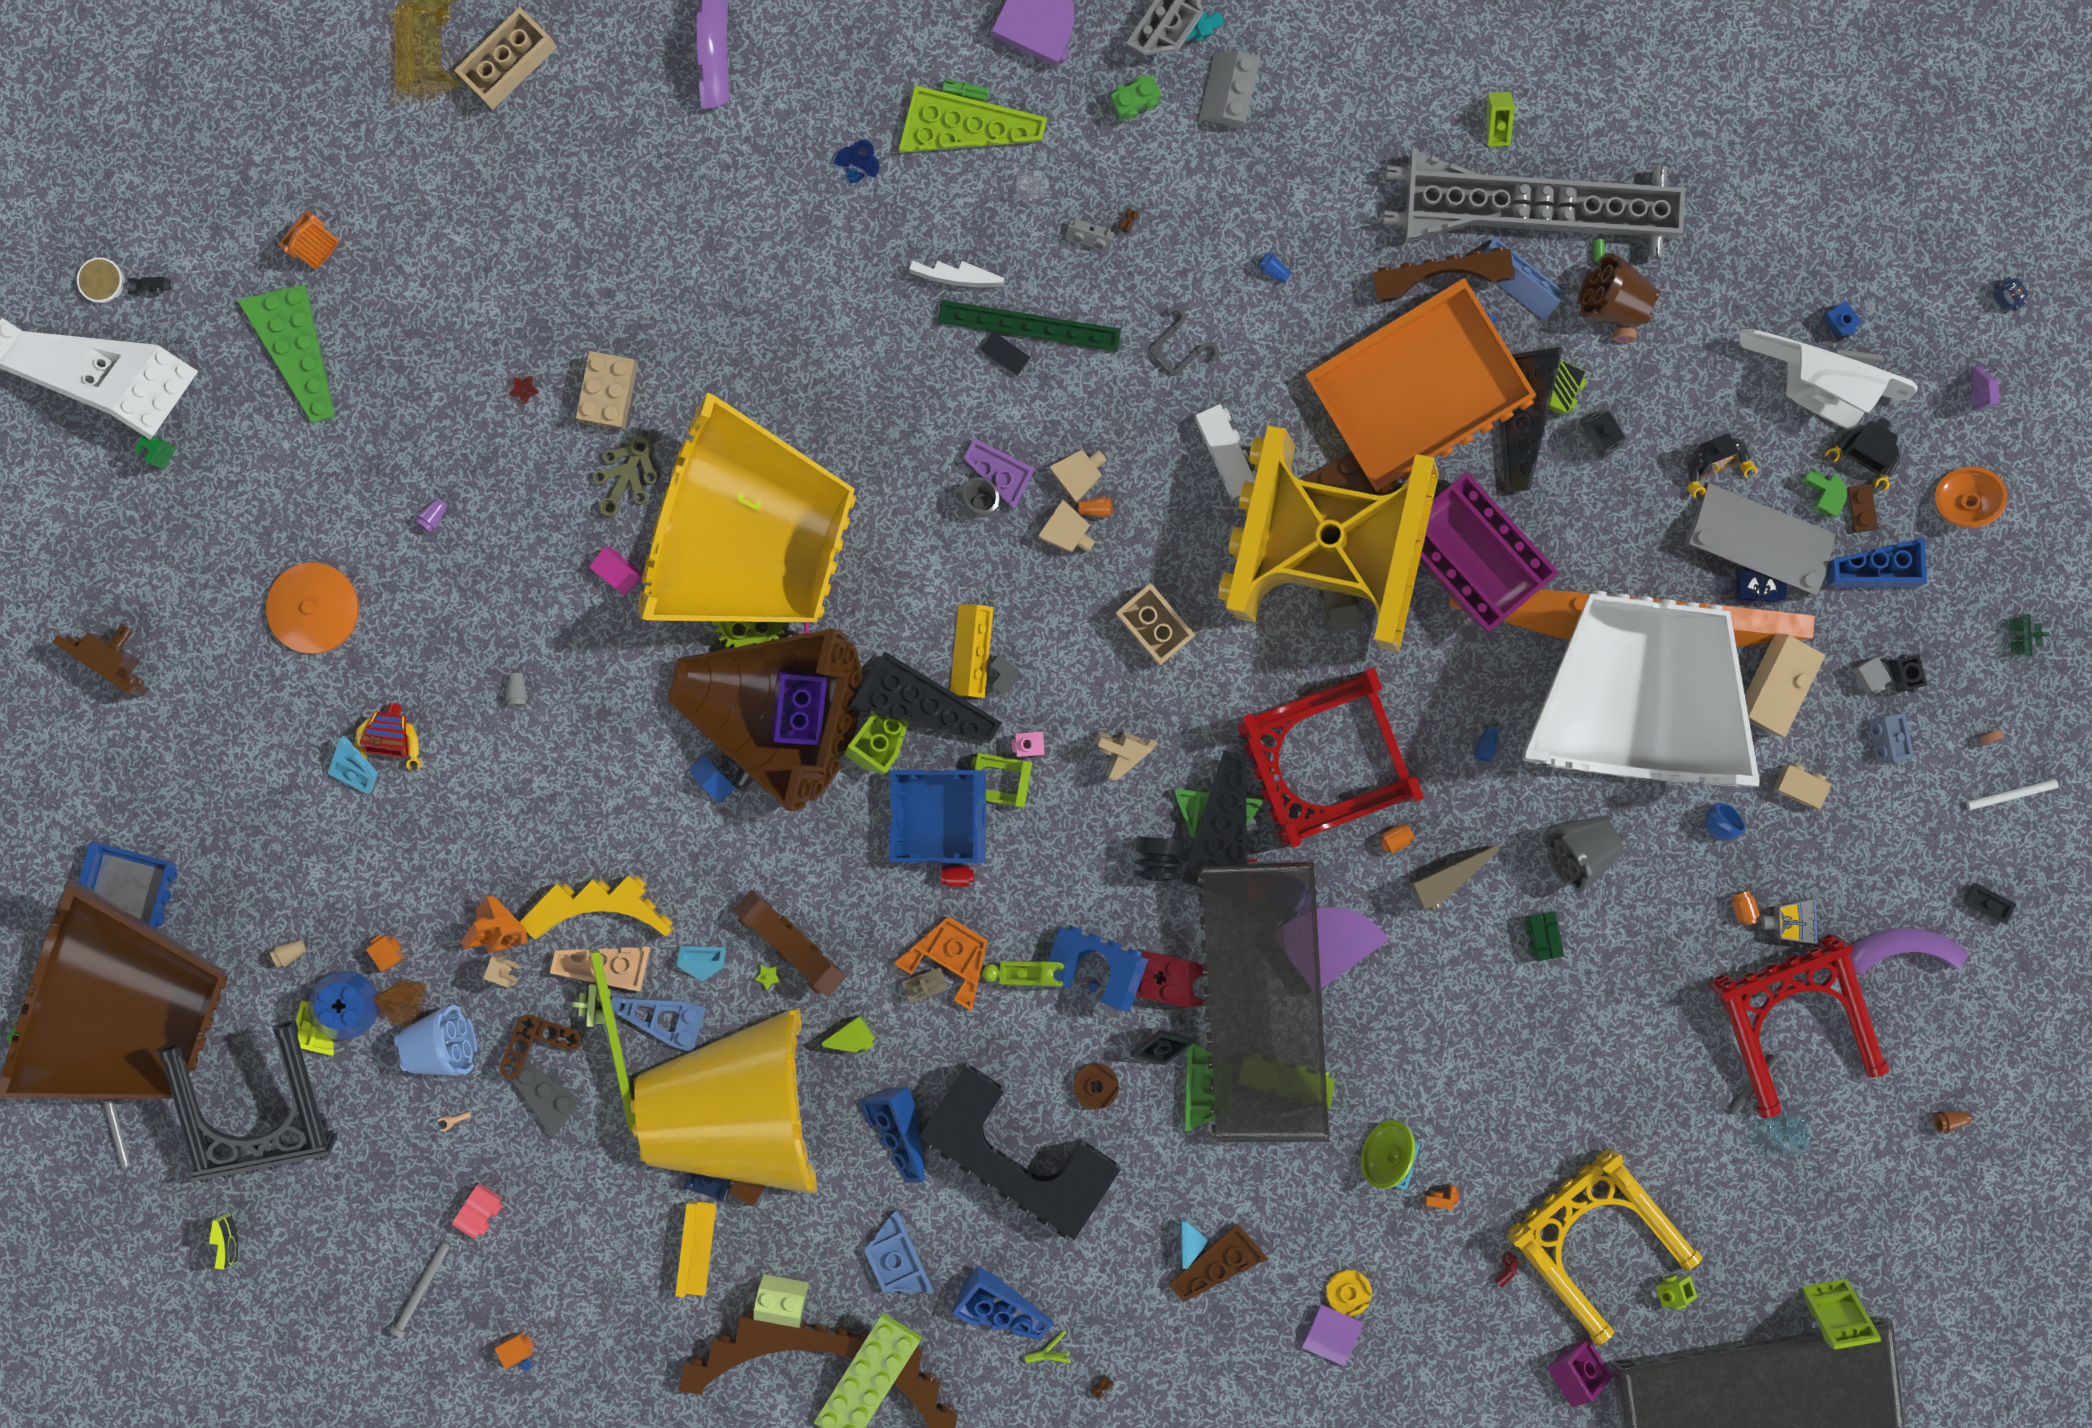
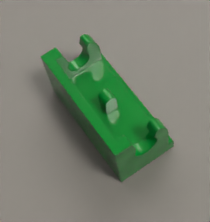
M140 434L142 437L135 448V453L140 454L142 448L147 446L149 452L146 454L145 461L165 470L176 447L156 436L149 440Z

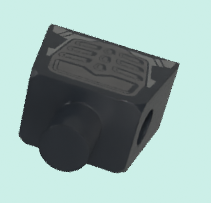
M1599 410L1579 422L1602 459L1621 448L1625 441V435L1608 410Z

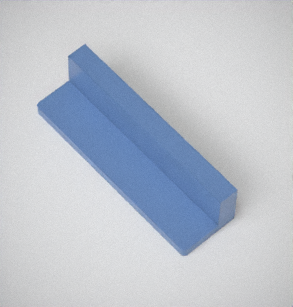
M1495 237L1483 253L1492 252V249L1504 246L1506 249L1510 248ZM1511 249L1515 280L1499 282L1497 284L1545 321L1567 293Z

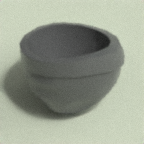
M982 477L972 478L967 481L962 490L963 504L971 514L985 518L997 511L1000 504L999 492L988 479Z

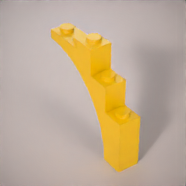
M628 875L612 893L609 892L611 888L602 879L599 881L592 879L576 897L573 895L575 891L568 884L562 885L557 883L520 921L525 927L526 932L534 939H539L549 929L567 918L596 911L618 912L635 917L651 925L665 937L674 930L671 926L673 924L672 920L664 913L662 915L654 910L657 906L649 898L645 900L642 898L648 891L645 888L647 884L638 875L635 877Z

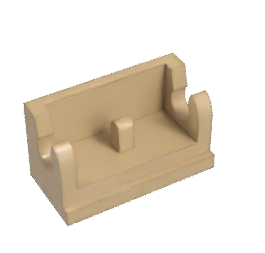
M504 955L492 956L483 979L505 987L516 985L518 978L509 975L510 971H512L510 966L519 969L520 966L516 962L505 959Z

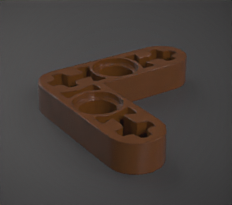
M528 1014L523 1015L517 1022L500 1064V1073L508 1080L518 1078L523 1070L534 1040L568 1052H574L580 1049L582 1045L580 1034L575 1030ZM529 1020H532L531 1023L534 1028H529L526 1034L527 1037H530V1040L517 1036L518 1033L523 1035L525 1031L522 1025L523 1022L527 1023ZM548 1027H553L556 1029V1036L550 1040L544 1038V1030ZM561 1030L565 1031L562 1034L564 1037L571 1038L572 1035H575V1040L578 1041L577 1044H572L571 1047H568V1042L562 1039L560 1044L556 1043L560 1038ZM517 1041H523L526 1044V1049L522 1053H515L513 1045ZM509 1055L522 1058L521 1062L516 1060L514 1063L517 1071L507 1075L508 1071L505 1069V1066H510L513 1061L512 1058H508Z

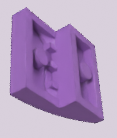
M1320 1304L1301 1348L1345 1366L1357 1341L1363 1322Z

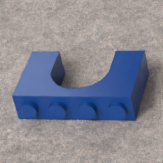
M1069 925L1068 929L1060 927L1048 962L1062 963L1064 968L1054 972V979L1063 982L1061 987L1070 989L1082 959L1090 953L1100 952L1105 956L1110 967V976L1101 1003L1130 1012L1148 959L1141 957L1142 952L1135 949L1122 950V944L1109 940L1108 944L1101 942L1102 937L1093 933H1089L1088 936L1083 935L1080 928Z

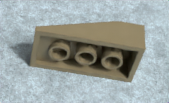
M1486 846L1408 882L1418 907L1429 911L1441 907L1442 901L1448 899L1500 850L1499 846Z

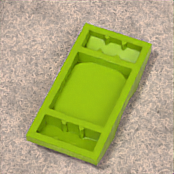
M1848 1279L1802 1286L1803 1295L1810 1314L1817 1320L1824 1340L1831 1348L1835 1350L1881 1341L1879 1333Z

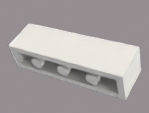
M1221 404L1195 415V421L1232 501L1240 497L1245 481L1255 483L1256 472L1255 470L1251 471L1248 466L1249 456L1246 450H1241L1238 442L1241 439L1237 430H1232L1229 421L1232 419L1227 408L1223 409Z

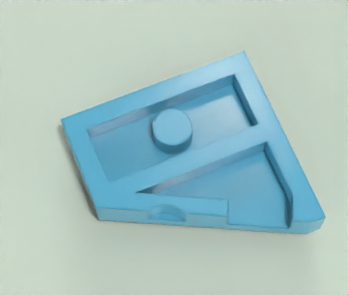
M342 736L338 741L328 774L369 794L373 790L378 772L345 736Z

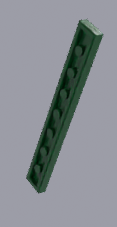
M946 300L941 301L938 319L939 324L988 332L994 331L1001 334L1118 352L1121 329Z

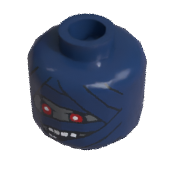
M2009 276L1994 286L1995 290L1992 295L2002 310L2012 309L2014 312L2026 304L2024 300L2028 296V291L2020 279H2012Z

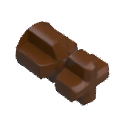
M1127 208L1125 212L1127 218H1122L1118 228L1124 232L1127 230V233H1130L1133 226L1131 220H1136L1138 212Z
M1103 1375L1098 1381L1099 1387L1094 1386L1091 1389V1394L1100 1400L1104 1396L1102 1391H1108L1114 1384L1113 1381L1110 1382L1111 1379Z

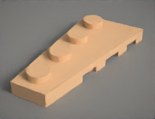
M651 947L599 949L607 986L641 992ZM589 950L555 951L550 974L596 983Z

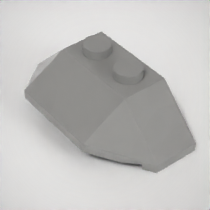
M1155 0L1126 42V45L1144 55L1178 51L1203 15L1201 0Z

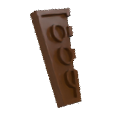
M1236 1223L1198 1256L1188 1269H1184L1173 1278L1168 1285L1185 1302L1209 1290L1211 1287L1230 1279V1277L1244 1272L1260 1262H1264L1268 1258L1242 1227Z

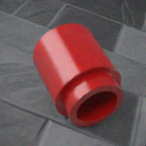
M947 865V867L941 868V884L947 885L948 888H969L970 883H974V869H970V865Z

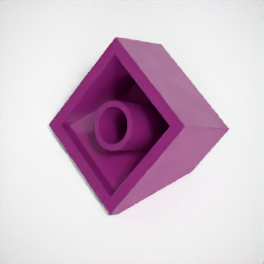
M1589 1338L1556 1357L1547 1368L1572 1408L1592 1402L1613 1378Z

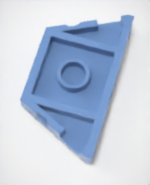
M896 1210L864 1248L883 1292L934 1293L932 1284L898 1210Z

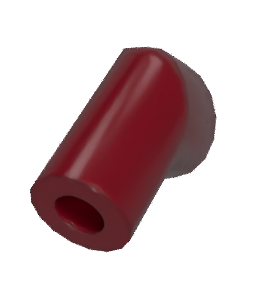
M1506 1252L1502 1256V1262L1506 1264L1505 1269L1494 1279L1500 1287H1504L1516 1275L1518 1259L1511 1252Z

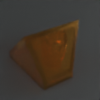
M405 979L373 997L372 1000L394 1025L408 1027L420 1020L428 984Z

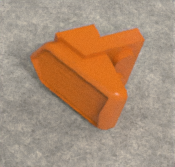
M306 210L278 245L293 258L299 257L311 268L318 269L337 247L339 240L323 227L324 223Z
M492 895L485 896L477 907L476 915L478 919L474 921L461 940L463 949L485 945L488 953L508 950L511 946L523 945L528 942L525 927Z

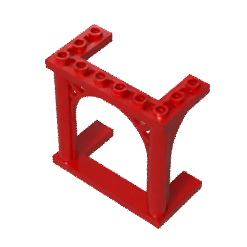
M1375 667L1359 673L1355 678L1254 716L1251 713L1239 718L1240 723L1236 724L1240 736H1245L1248 745H1245V750L1249 759L1253 758L1256 764L1253 767L1256 779H1261L1264 788H1261V792L1265 802L1270 801L1272 809L1269 810L1273 823L1278 822L1280 831L1277 834L1281 844H1286L1289 848H1295L1302 845L1300 840L1403 801L1417 802L1425 799L1417 777H1410L1382 706L1377 691L1383 688ZM1366 695L1398 781L1335 805H1315L1300 799L1287 787L1280 772L1279 752L1286 734L1294 725L1307 717ZM1279 726H1282V733L1278 735L1270 728L1275 727L1277 729ZM1268 734L1276 739L1275 747L1269 748L1264 746L1260 741L1262 735ZM1262 751L1272 752L1274 757L1273 760L1268 761L1267 759H1269V757ZM1274 775L1279 776L1278 781L1273 780ZM1283 794H1287L1290 799L1285 807H1283L1285 800L1284 798L1281 799ZM1299 803L1301 813L1296 819H1291L1288 814L1289 808L1292 804ZM1311 808L1315 814H1308L1309 818L1304 819L1307 809Z

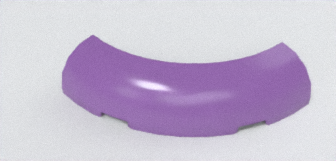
M698 0L700 4L699 12H697L698 65L703 67L700 68L699 81L701 109L723 105L730 98L727 58L728 0Z
M1894 928L1873 933L1852 944L1853 950H1851L1852 954H1850L1855 973L1861 976L1877 962L1899 953H1925L1941 960L1950 968L1960 969L1968 957V951L1949 938L1935 932L1916 928Z

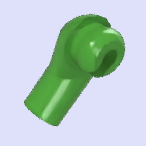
M1604 239L1593 240V259L1599 265V258L1606 254Z

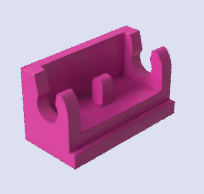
M611 546L604 547L589 567L624 596L629 592L631 593L643 577L642 571Z

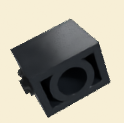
M1906 653L1900 655L1896 660L1888 661L1897 692L1910 691L1912 693L1916 692L1919 687L1928 685L1919 654L1909 656Z

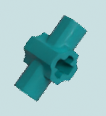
M1217 11L1207 16L1203 12V15L1184 42L1195 38L1196 42L1203 41L1214 35L1213 29L1224 25L1221 13Z

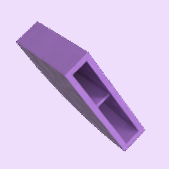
M1006 0L992 29V37L1058 68L1060 62L1064 63L1069 54L1067 47L1071 40L1074 25L1073 0Z
M1339 907L1312 908L1307 910L1300 918L1294 915L1285 922L1281 919L1271 927L1273 931L1270 932L1272 938L1314 994L1389 940L1384 932L1368 918L1354 911Z

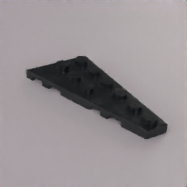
M1562 347L1511 354L1534 390L1536 397L1533 399L1534 404L1524 410L1518 408L1513 411L1514 416L1504 422L1500 420L1505 493L1530 491L1562 355Z

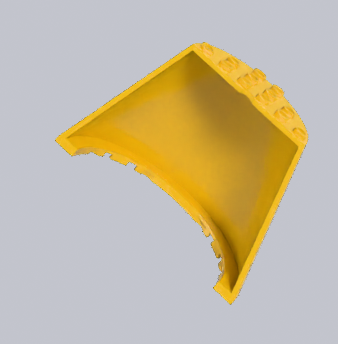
M707 393L701 400V406L697 407L695 415L689 424L687 433L691 435L690 440L686 439L679 449L671 472L672 477L669 487H666L650 542V554H647L642 583L647 585H645L644 592L641 591L639 594V617L644 620L817 622L818 619L821 620L825 607L822 606L824 597L827 598L830 592L831 584H828L830 575H834L837 567L834 556L836 552L840 553L843 546L841 536L843 530L846 531L849 525L850 518L847 515L849 508L852 509L855 504L856 496L853 495L855 489L715 395ZM737 494L744 495V499L755 505L757 501L761 502L759 510L756 511L738 501Z

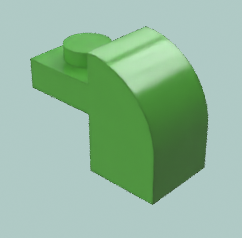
M1815 470L1804 473L1800 482L1820 492L1812 509L1831 519L1838 517L1847 498V490L1843 480L1836 474H1832L1825 479L1824 474Z

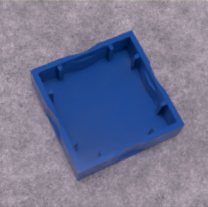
M890 770L892 820L889 832V862L986 863L985 770Z

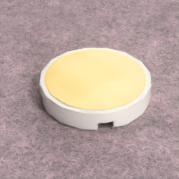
M96 257L86 261L80 267L77 274V285L79 291L86 299L95 303H108L121 294L124 288V275L115 262L106 258Z

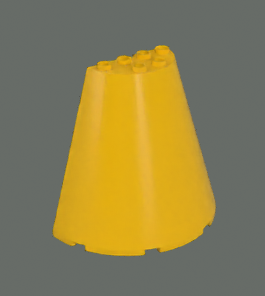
M800 1008L788 1010L640 1073L637 1078H634L635 1100H631V1112L635 1114L636 1123H633V1135L638 1137L640 1160L645 1161L648 1166L810 1194L818 1193L816 1171L811 1163L807 1161L808 1154L802 1136L797 1091L795 1055L797 1047L796 1035L802 1031Z

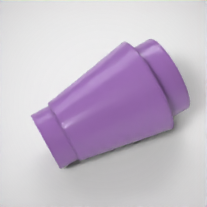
M436 498L417 515L418 518L415 522L430 533L432 529H436L445 509L448 507L447 504Z

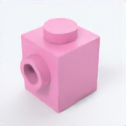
M1043 732L1015 734L1016 739H1011L1012 753L1017 752V757L1045 755Z

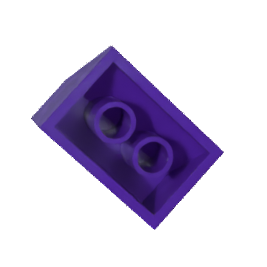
M777 669L770 735L774 742L820 745L827 683L826 676L801 670Z

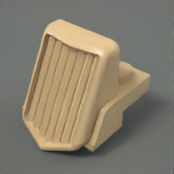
M1098 731L1095 738L1101 752L1113 755L1106 772L1107 778L1112 781L1120 779L1158 744L1155 740H1144L1124 731L1120 739Z

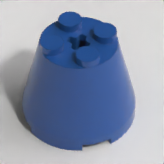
M337 971L326 975L314 986L308 1001V1012L313 1025L323 1035L336 1040H349L364 1034L376 1021L380 1009L379 995L376 988L362 974L353 971ZM340 999L341 1003L346 1005L345 1008L341 1009V1012L336 1008H332V1004H336Z

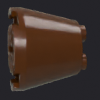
M1614 253L1604 254L1599 258L1600 264L1593 273L1588 271L1581 285L1577 303L1581 304L1579 315L1590 321L1628 327H1638L1642 323L1647 324L1652 318L1651 311L1654 303L1660 296V290L1656 289L1651 282L1622 257Z

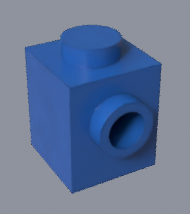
M1846 300L1821 317L1837 339L1845 336L1847 339L1858 331L1856 326L1862 323Z

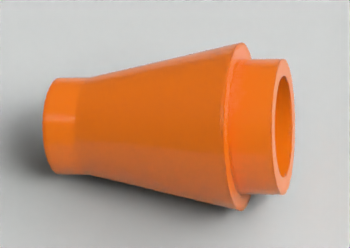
M1101 496L1086 501H1079L1080 515L1101 518L1112 516L1113 506L1111 497Z

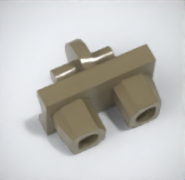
M941 967L902 982L909 1004L949 989Z

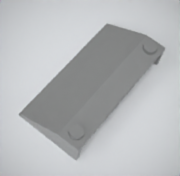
M1708 483L1683 547H1697L1807 592L1806 596L1808 597L1817 596L1826 575L1836 534Z

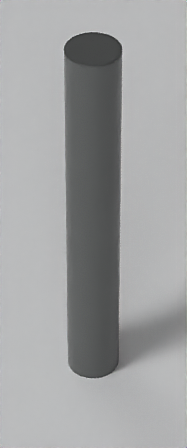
M1772 1054L1766 1061L1769 1072L1779 1061ZM1751 1082L1730 1107V1110L1735 1114L1739 1113L1753 1095L1754 1091Z

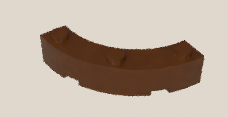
M751 890L734 908V911L739 916L737 921L746 929L750 926L776 948V955L784 962L790 961L810 982L808 987L816 994L821 992L829 997L846 978L845 974L831 960L827 959L823 952L786 917L783 915L780 917L779 913L773 909V906L755 891Z

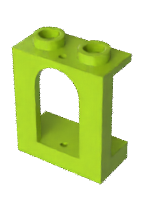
M978 753L977 757L972 758L971 770L994 767L1021 772L1017 795L986 789V801L1025 807L1032 762Z

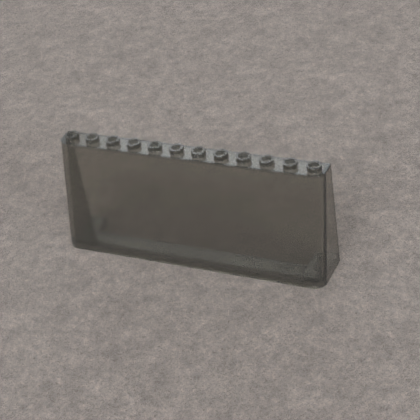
M1299 859L1202 864V870H1197L1198 884L1203 885V893H1199V907H1204V916H1200V929L1205 930V939H1201L1202 953H1206L1207 962L1202 963L1203 976H1208V985L1204 986V1000L1209 999V1009H1205L1206 1023H1210L1211 1032H1206L1207 1046H1212V1055H1208V1069H1213V1078H1209V1091L1214 1092L1215 1100L1210 1101L1211 1115H1215L1216 1124H1211L1212 1138H1217V1142H1329L1314 860Z
M1882 1315L1869 1317L1881 1337L1880 1342L1835 1350L1824 1340L1822 1331L1639 1362L1633 1357L1610 1361L1621 1427L1905 1428L1893 1322Z

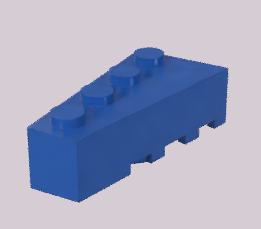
M1925 537L1832 560L1828 563L1826 571L1827 587H1920L1927 582Z

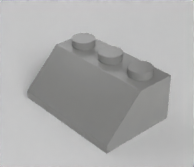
M1241 51L1214 53L1199 119L1241 129L1244 128L1261 56Z

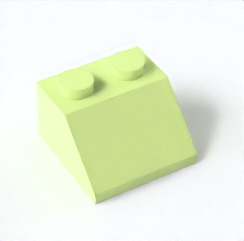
M764 1274L755 1302L754 1320L799 1328L809 1283Z

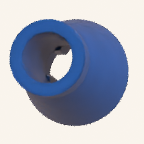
M1267 252L1257 265L1261 273L1277 279L1283 284L1292 274L1274 253L1271 255Z
M1486 726L1484 733L1473 749L1475 751V758L1491 762L1492 758L1495 757L1498 729Z

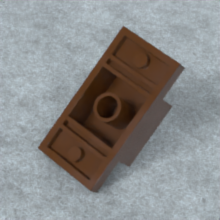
M124 624L119 625V628L110 640L103 635L87 632L83 639L67 634V636L57 635L52 642L128 694L144 696L149 689L143 685L145 682L143 679L134 674L131 675L140 660L122 648L134 632Z

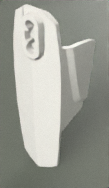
M1741 329L1740 332L1742 348L1787 362L1786 396L1797 404L1846 430L1854 427L1864 413H1869L1881 395L1896 400H1909L1918 389V386L1910 379L1818 347L1755 329Z

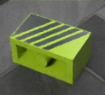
M1562 360L1560 361L1549 410L1563 416L1569 411L1573 412L1578 401L1575 399L1578 391L1581 392L1587 381L1584 378L1585 370Z

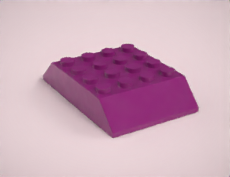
M1468 472L1464 473L1433 500L1419 562L1467 616L1488 633L1559 574V571Z

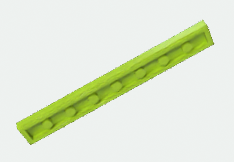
M596 948L589 950L627 1127L629 1132H633V1123H636L635 1114L631 1112L632 1096L601 953Z

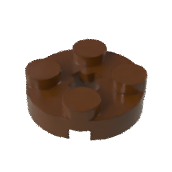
M1090 1063L1083 1066L1077 1072L1074 1078L1073 1090L1077 1100L1083 1106L1089 1109H1101L1110 1106L1117 1098L1119 1081L1116 1073L1109 1066L1102 1063ZM1100 1080L1102 1090L1091 1091L1092 1085L1090 1083Z

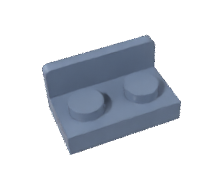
M1905 713L1869 720L1878 764L1914 758Z

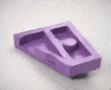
M1973 366L1974 391L1971 392V403L1974 404L1975 410H1985L1999 404L1998 380L1992 377L1988 371L1983 372V366Z

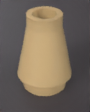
M300 939L296 942L274 947L270 955L277 968L282 966L285 968L300 955L307 952V949Z

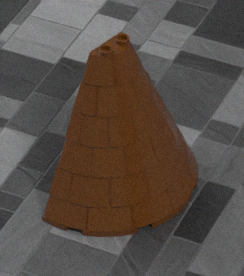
M833 628L779 638L759 644L752 643L706 654L682 657L677 659V663L674 666V676L668 690V702L706 738H709L726 756H730L768 794H771L785 810L790 812L798 811L806 807L805 802L808 800L816 801L829 787L841 768L839 761L841 753L846 751L848 745L852 742L859 711L849 709V706L856 697L857 687L862 682L860 660L855 645L847 642V635ZM777 669L801 670L827 677L820 745L774 742L771 738Z

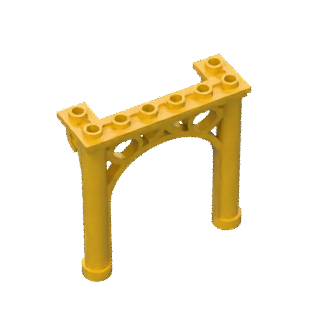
M1612 1148L1602 1150L1596 1156L1597 1160L1590 1165L1588 1163L1578 1171L1579 1175L1572 1180L1570 1178L1561 1185L1562 1190L1556 1195L1552 1193L1543 1200V1206L1538 1210L1534 1208L1529 1211L1525 1216L1527 1219L1521 1224L1516 1223L1508 1230L1509 1234L1506 1236L1514 1246L1521 1250L1590 1333V1338L1597 1346L1608 1341L1615 1331L1606 1323L1568 1277L1561 1257L1565 1235L1571 1225L1581 1215L1603 1205L1614 1204L1628 1207L1642 1218L1684 1271L1693 1269L1703 1258L1697 1249H1693L1624 1167L1623 1156ZM1598 1181H1606L1609 1189L1605 1198L1593 1197L1591 1194L1592 1187ZM1615 1185L1629 1201L1613 1198ZM1585 1188V1194L1591 1200L1587 1203L1586 1200L1575 1202L1571 1199ZM1564 1206L1565 1213L1561 1218L1564 1220V1223L1561 1224L1551 1216ZM1550 1223L1556 1224L1558 1229L1556 1239L1542 1240L1540 1237L1542 1228ZM1541 1246H1554L1555 1262Z

